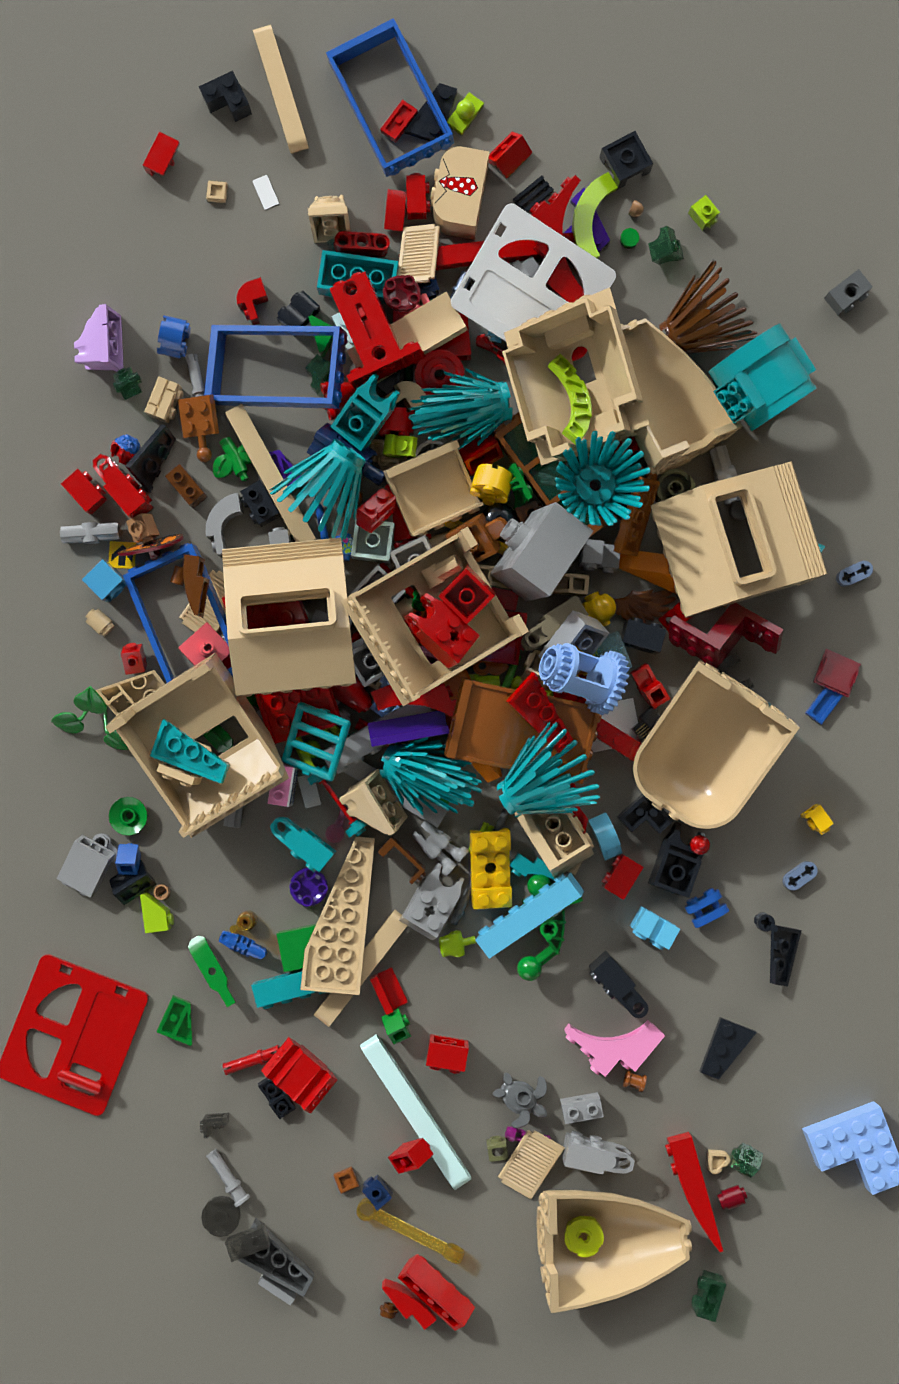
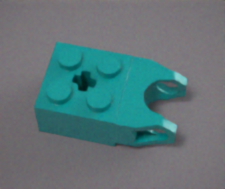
M376 373L366 383L357 388L331 425V428L360 451L369 447L394 411L400 394L396 390L386 399L379 397L376 393L379 375Z
M287 817L276 818L270 825L273 835L292 850L290 852L291 855L298 860L302 858L307 862L306 866L313 872L316 870L320 872L336 853L333 847L308 827L302 829ZM279 822L285 824L286 829L284 832L278 829Z

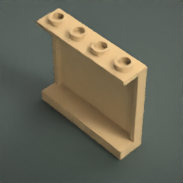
M452 440L383 471L390 489L396 497V503L411 536L422 537L428 534L427 530L434 528V530L440 529L445 526V522L449 520L455 522L462 518V514L467 512L469 514L475 513L480 510V506L484 505L483 502L479 501L478 497L472 496L469 493L472 482L458 448L460 446L457 440Z

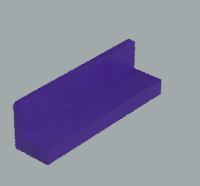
M441 711L368 723L371 747L449 733L445 713Z

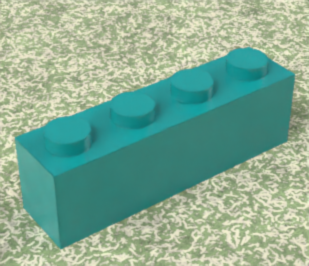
M303 969L256 981L251 985L257 1008L263 1007V1009L271 1008L277 1002L282 1004L290 1003L293 1001L292 998L296 997L305 999L311 997V993L318 991L301 990Z

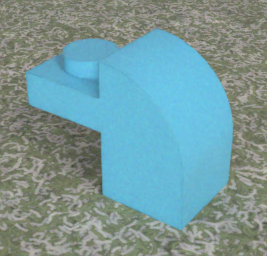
M607 813L589 819L592 832L599 844L604 859L607 860L622 854L619 838Z

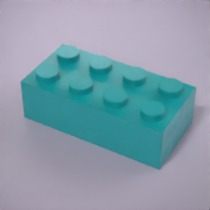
M322 250L317 282L318 294L333 297L329 288L333 287L336 282L346 281L354 273L365 271L372 282L380 303L387 305L383 298V288L388 279L397 276L399 263L394 260Z

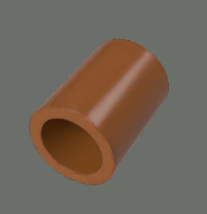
M175 566L170 580L171 583L183 586L184 572L182 567Z

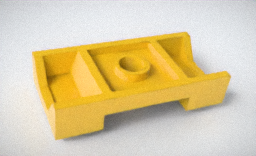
M508 828L489 832L470 830L471 902L473 909L512 907V888L510 886L511 838ZM488 863L495 864V869L492 872L485 871Z

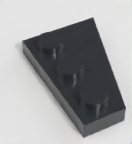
M439 83L432 94L447 122L457 95V88ZM427 101L404 130L405 134L427 141H432L443 135Z
M162 424L125 466L149 493L153 490L152 484L155 477H159L161 472L159 469L163 460L167 459L176 440L170 430Z
M771 924L770 983L788 987L802 930Z
M719 1017L699 1071L719 1080L757 1031Z

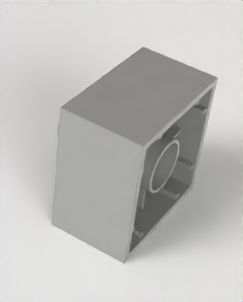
M557 502L531 512L525 523H518V521L512 518L500 533V537L506 540L505 544L508 548L490 575L525 601L548 597L552 594L593 530L574 517V515L568 513Z

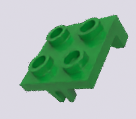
M513 463L508 471L513 474V480L510 482V485L512 484L511 490L515 497L513 507L515 509L528 504L532 499L533 491L530 485L525 483L522 469L517 467L516 463Z

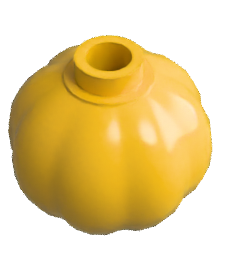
M598 591L584 597L586 602L582 603V605L589 614L588 616L597 619L603 626L609 625L611 623L610 619L616 612L614 599L606 593L600 595Z

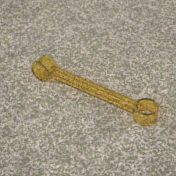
M363 1198L358 1203L356 1212L361 1220L369 1221L373 1219L442 1254L448 1261L460 1264L465 1254V1251L460 1246L454 1243H446L380 1209L377 1211L368 1198ZM368 1203L373 1207L374 1211L371 1215H364L360 1211V1206Z

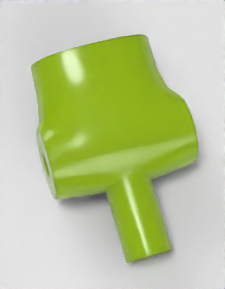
M460 930L451 931L447 935L439 937V946L443 957L464 956V946L476 943L475 936L463 938Z

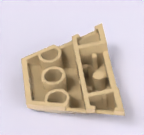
M152 670L95 691L117 716L123 710L165 685V683L156 671Z

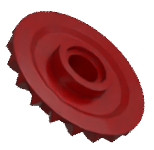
M432 350L425 354L426 358L420 360L416 365L415 381L421 388H443L442 385L462 386L461 384L451 383L450 379L452 376L445 375L444 373L439 377L434 375L436 370L441 369L444 372L464 376V367L461 360L448 350ZM424 391L426 395H437L430 391Z

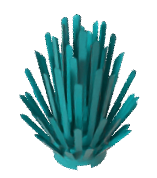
M467 368V372L482 381L444 372L445 375L452 376L450 379L451 383L472 387L442 385L443 388H421L423 391H430L437 395H421L420 399L410 401L412 403H433L408 408L409 410H416L415 414L408 416L413 424L416 425L412 429L433 426L419 432L418 435L442 429L440 433L428 437V440L432 439V442L469 429L452 440H458L476 431L464 439V443L459 447V450L481 434V439L477 442L479 446L503 421L512 420L513 408L510 407L509 403L511 395L507 383L504 381L495 382Z
M428 737L406 744L396 743V745H390L386 749L381 760L384 762L383 770L380 769L381 777L390 782L402 805L404 804L403 794L411 806L416 808L422 816L424 813L423 806L411 793L434 813H438L437 810L419 794L439 807L458 814L456 809L439 800L440 797L452 804L458 805L460 803L473 807L475 803L473 800H470L471 790L478 793L482 792L480 788L475 787L479 785L478 783H482L481 780L473 778L477 775L460 770V767L472 764L471 762L427 755L444 754L445 750H432L446 747V744L441 745L442 743H439L440 740L425 742Z

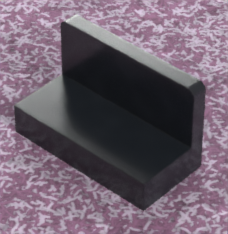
M140 860L138 875L117 874L109 880L113 895L123 905L157 885L155 879L147 872L142 860Z

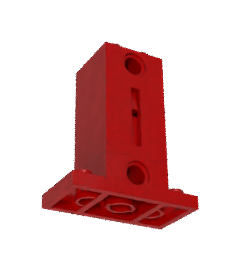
M365 271L354 273L350 279L338 281L333 287L329 288L364 366L363 368H354L350 371V374L346 375L349 383L355 390L366 383L375 373L379 375L378 380L426 358L418 341L415 343L409 342L403 346V349L400 348L372 282Z

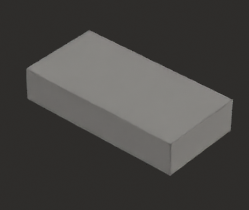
M261 1275L258 1284L291 1306L295 1300L296 1293L267 1276Z

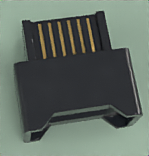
M658 707L647 709L639 716L641 721L631 728L642 743L660 718Z

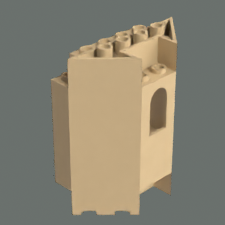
M610 287L593 295H584L574 303H565L556 311L549 310L539 316V318L528 319L521 326L504 332L508 349L502 351L527 441L535 443L541 465H547L557 460L559 462L567 461L563 451L569 448L573 449L576 457L578 456L576 445L562 434L571 416L569 396L562 382L548 368L549 363L559 354H562L573 365L572 353L577 347L583 346L588 350L596 380L585 384L592 405V417L589 428L583 439L587 440L588 457L593 431H598L597 438L603 437L602 447H604L611 431L616 432L612 443L614 440L624 442L628 437H633L640 432L639 429L650 424Z

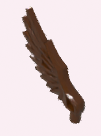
M653 589L639 592L632 590L626 597L614 599L616 603L615 614L620 615L624 620L635 617L644 620L643 623H646L645 619L654 621L655 618L652 616L661 618L662 614L660 612L669 611V608L663 607V605L673 602L676 598L668 597L672 594L668 590L653 592Z

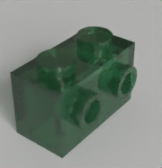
M703 1270L702 1276L698 1277L697 1294H694L692 1297L691 1306L697 1317L716 1322L726 1282L722 1275Z

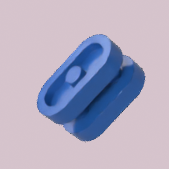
M710 888L704 891V895L700 898L693 897L686 901L685 910L688 914L694 913L696 916L692 919L695 928L704 926L729 912L726 903L719 904L718 902L722 898L719 889L714 890V888ZM710 904L712 905V909L702 913V908Z

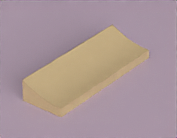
M447 292L391 324L401 349L409 342L415 343L418 341L424 354L435 350L468 330L458 311L451 306V299ZM355 346L347 350L355 367L363 368L364 366ZM387 377L378 380L377 383L381 382L382 380L386 379Z

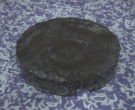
M214 1197L203 1208L201 1216L202 1225L213 1236H228L239 1225L241 1217L239 1206L235 1207V1202L230 1197Z

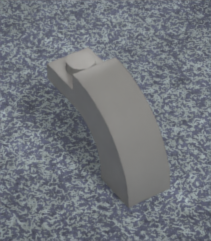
M234 493L221 499L212 508L206 522V537L214 539L212 541L213 552H216L220 557L222 556V549H226L224 538L226 524L233 517L243 515L239 493Z

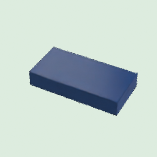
M824 687L805 714L822 725L843 695Z

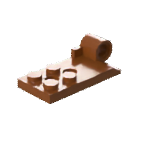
M650 471L649 474H646V478L640 476L632 479V481L643 479L644 484L642 486H650L648 492H631L630 495L641 497L638 502H642L643 505L640 508L627 505V508L631 510L630 518L627 520L622 518L619 534L614 541L613 552L633 556L638 555L652 510L650 505L654 503L660 484L657 481L656 473L652 474Z

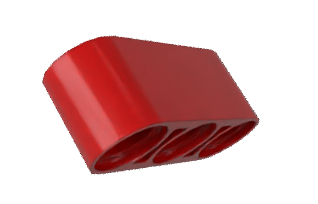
M340 231L335 235L333 247L335 252L381 258L388 253L390 240L388 236L381 233ZM345 241L347 244L340 245L338 242ZM363 242L366 246L361 247L357 243ZM380 243L383 244L385 247L379 248L376 244Z

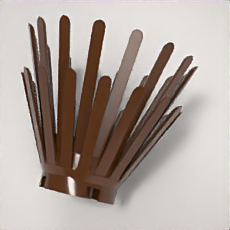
M714 259L700 278H697L694 282L696 276L692 277L667 319L659 324L660 331L665 330V335L685 353L736 349L735 347L737 346L731 343L753 340L757 337L751 335H755L758 332L749 329L719 336L753 324V321L744 322L743 318H739L719 326V324L746 312V308L741 307L721 317L735 308L733 303L724 308L722 307L737 298V292L732 293L710 309H707L726 293L727 290L724 287L730 281L729 278H726L702 299V296L719 279V274L722 271V267H719L699 289L714 270L717 263Z

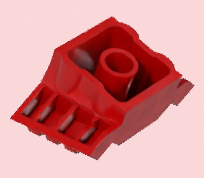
M290 1037L286 1039L261 1070L266 1078L272 1080L277 1087L288 1094L295 1103L300 1104L303 1110L308 1113L314 1111L338 1080L327 1069V1065L304 1045H300Z

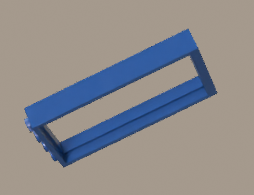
M394 18L326 52L328 62L386 177L396 175L400 170L412 167L418 161L430 158L436 152L446 150L454 144L453 133ZM395 38L443 135L386 163L338 66Z
M212 325L204 395H214L215 405L238 406L242 404L243 406L339 409L342 398L341 384L344 382L343 364L346 362L345 345L348 343L347 332L340 326ZM226 335L333 336L327 398L220 395Z
M192 543L183 544L174 552L168 551L157 560H148L144 566L133 567L128 570V573L123 575L167 683L173 680L174 676L134 580L181 559L184 555L190 554L201 557L198 547ZM204 564L203 577L210 580L207 596L228 645L226 614ZM231 667V668H229V669H227V670L229 671V673H230L231 676L233 677L232 667Z

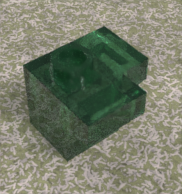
M668 226L660 228L658 238L648 243L652 262L661 265L666 262L684 259L680 240L676 239L674 229Z
M318 354L305 367L307 374L312 377L311 389L317 395L321 391L320 383L329 381L331 364Z

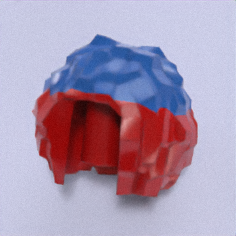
M128 434L116 438L111 444V457H114V455L118 456L119 463L126 465L141 448L138 439Z

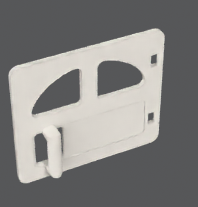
M510 203L502 210L451 298V306L506 342L504 332L521 326L528 319L539 318L549 310L556 311L563 304L569 303L546 288L548 279L562 257H567L578 271L582 280L584 295H593L611 287L616 278V273L612 268L517 205ZM500 224L506 227L501 237L495 235ZM519 240L539 241L547 244L549 247L546 257L533 278L501 259L498 255L499 250L506 244ZM469 277L475 281L470 291L464 288Z

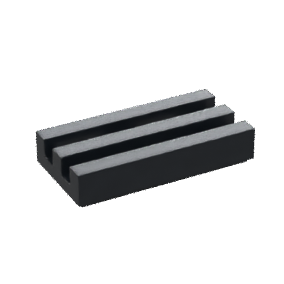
M541 175L514 197L513 202L528 213L536 202L541 203L554 192V189L549 186V183ZM539 184H542L539 188H537L534 192H532V193H531L529 196H527L524 200H522L521 202H519L523 197H525L528 193H530L533 189H535ZM542 190H547L536 200H534L531 204H529L526 208L523 207Z

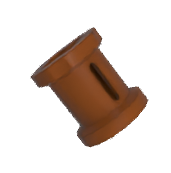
M627 1070L623 1087L627 1088L629 1086L639 1089V1092H643L647 1075L640 1076Z

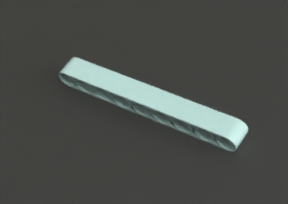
M375 1034L362 1043L360 1047L419 1138H424L429 1143L430 1149L434 1154L432 1155L433 1159L452 1188L456 1190L470 1181L472 1178L467 1168L381 1038Z

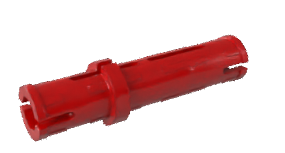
M276 1045L266 1050L260 1049L257 1050V1053L223 1063V1069L231 1067L224 1070V1073L229 1075L257 1064H266V1061H269L274 1055L273 1052L277 1051L280 1047Z

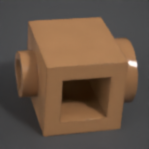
M139 514L126 521L128 531L132 535L134 543L143 542V544H148L154 541L153 538L160 535L152 514Z

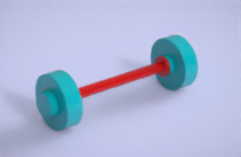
M325 765L322 768H320V766L316 767L326 772L329 771V767L327 765ZM312 774L306 779L311 786L316 782L323 784L350 821L348 824L351 827L345 831L349 838L354 834L358 837L366 831L364 827L367 824L348 815L346 807L341 804L339 798L325 779Z

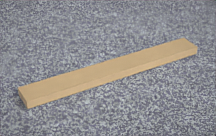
M240 404L225 412L295 542L316 540L308 523L303 522L304 516L299 507L293 512L288 511V508L295 501L292 494L287 496L282 502H277V499L283 494V490L287 488V485L276 494H270L272 491L269 489L281 482L283 478L244 406Z

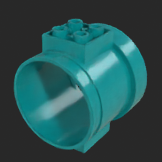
M781 323L763 332L708 371L718 387L713 392L734 424L743 419L750 427V431L758 428L817 388L809 376L816 368L796 337L791 340Z

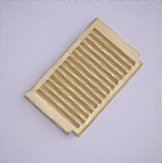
M428 224L403 227L397 276L411 275L416 283L430 282V279H435L440 226Z
M212 570L209 576L226 614L222 597H225L224 574L221 571L216 573ZM208 596L204 618L194 615L189 604L179 617L183 619L182 624L194 632L206 622L216 632L220 629Z
M527 1130L498 1177L502 1179L501 1182L532 1199L565 1147L535 1130L533 1132Z

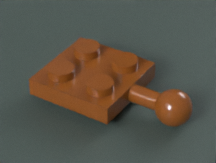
M214 395L178 399L183 438L198 436L199 450L197 451V458L201 462H208L212 458V452L207 448L205 435L219 433Z

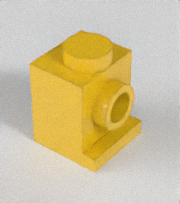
M814 804L800 814L802 818L808 819L806 821L808 826L813 831L819 832L820 835L827 833L830 830V826L834 824L820 804Z

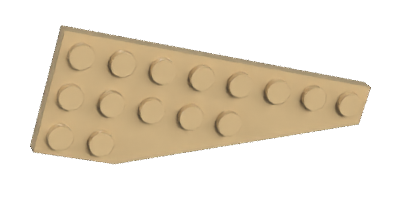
M355 837L305 948L301 990L360 995L375 838Z

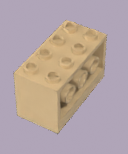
M573 813L523 814L519 816L517 820L554 879L594 855L592 850L594 848L593 841L587 832L585 834L582 833L584 831L582 824L577 816L572 817Z

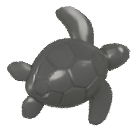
M504 1073V1084L501 1086V1089H496L493 1092V1096L503 1098L506 1106L512 1112L520 1115L511 1123V1126L516 1129L526 1126L530 1121L531 1112L539 1118L547 1117L546 1109L537 1103V1100L543 1098L546 1094L547 1085L545 1079L539 1076L537 1087L534 1090L526 1082L512 1081L511 1075Z

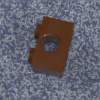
M180 464L165 475L193 509L207 498V495Z

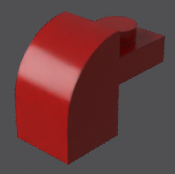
M261 277L246 282L237 293V305L240 310L244 309L247 321L251 320L252 325L260 324L255 306L269 301Z
M647 663L630 672L638 686L637 689L653 709L670 700L664 686L656 679Z

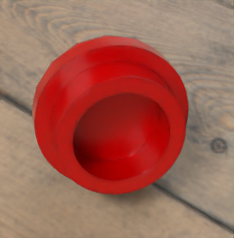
M697 835L692 838L690 847L695 854L703 855L709 851L710 842L707 837Z

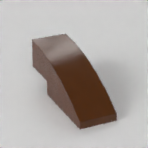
M184 555V584L189 605L194 615L204 618L210 581L203 577L205 559L200 556Z

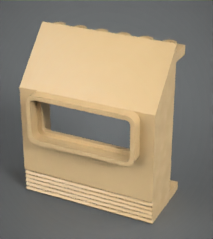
M792 461L705 484L650 505L652 518L658 528V537L664 547L663 553L668 560L669 573L675 583V592L681 602L680 608L686 618L795 585H803L827 574ZM735 497H740L763 569V572L742 578L739 577L716 504L717 502Z
M468 527L341 601L403 706L415 701L439 684L517 637L529 632L519 614L511 618L508 617L495 594V597L468 623L480 635L461 661L448 669L439 660L433 664L429 663L396 608L391 597L411 585H414L420 597L427 593L441 600L438 597L440 593L462 570L446 578V581L430 589L421 571L435 563L442 562L454 554L461 561L463 569L468 565L490 586L470 552L478 543Z
M341 538L222 549L227 636L236 696L249 697L257 693L268 695L277 691L288 693L296 689L307 691L315 687L331 688L334 685L350 686L356 683L350 616L341 603L342 600L348 597ZM327 598L329 621L248 629L246 607L249 605Z
M217 653L212 654L123 710L106 726L109 733L117 731L182 825L179 833L183 838L187 835L191 838L289 779L270 732L248 699L241 695L236 696L234 679ZM231 716H235L248 735V738L218 756L230 765L223 784L202 777L199 785H191V787L181 785L180 780L175 778L173 780L162 777V773L157 772L158 765L166 762L150 757L163 719H166L195 740Z

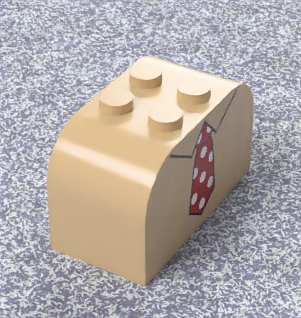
M458 146L449 149L442 156L440 167L435 170V184L432 187L430 198L431 206L433 207L434 223L436 226H440V232L449 236L475 240L489 167V151Z

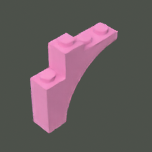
M649 1020L634 1031L615 1037L589 1035L576 1029L571 1024H568L564 1029L567 1034L565 1037L571 1043L575 1044L577 1042L581 1046L580 1050L588 1057L592 1055L589 1059L590 1065H592L590 1069L597 1075L601 1073L605 1077L620 1059L622 1066L627 1070L631 1068L636 1072L665 1037L664 1033Z

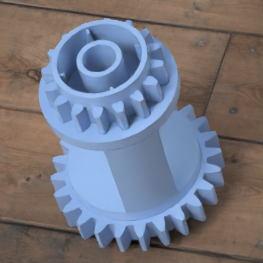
M565 643L563 645H553L545 651L539 665V676L544 681L543 684L547 685L551 691L556 693L567 692L586 698L585 704H588L587 708L591 709V712L604 715V713L608 714L609 711H613L614 706H618V700H622L621 694L626 692L624 686L628 685L626 679L629 678V675L626 673L630 668L626 667L628 661H625L626 657L621 653L610 650L598 658L578 651L577 647L572 644ZM577 670L588 673L586 679L577 677Z

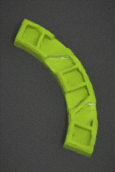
M609 172L595 179L586 188L576 205L572 220L574 244L597 259L600 254L593 238V216L598 204L618 188Z
M559 354L549 363L548 368L559 378L569 396L571 416L562 434L576 445V438L580 437L582 440L589 428L592 417L591 399L584 381L580 380L576 374L577 370L562 354Z

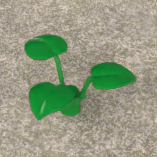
M91 686L77 694L74 698L75 706L84 711L79 718L73 713L63 712L55 715L51 720V723L65 732L79 733L84 729V724L81 721L89 711L96 714L103 713L105 734H107L104 736V742L117 750H129L116 730L111 733L107 730L108 707L102 697Z

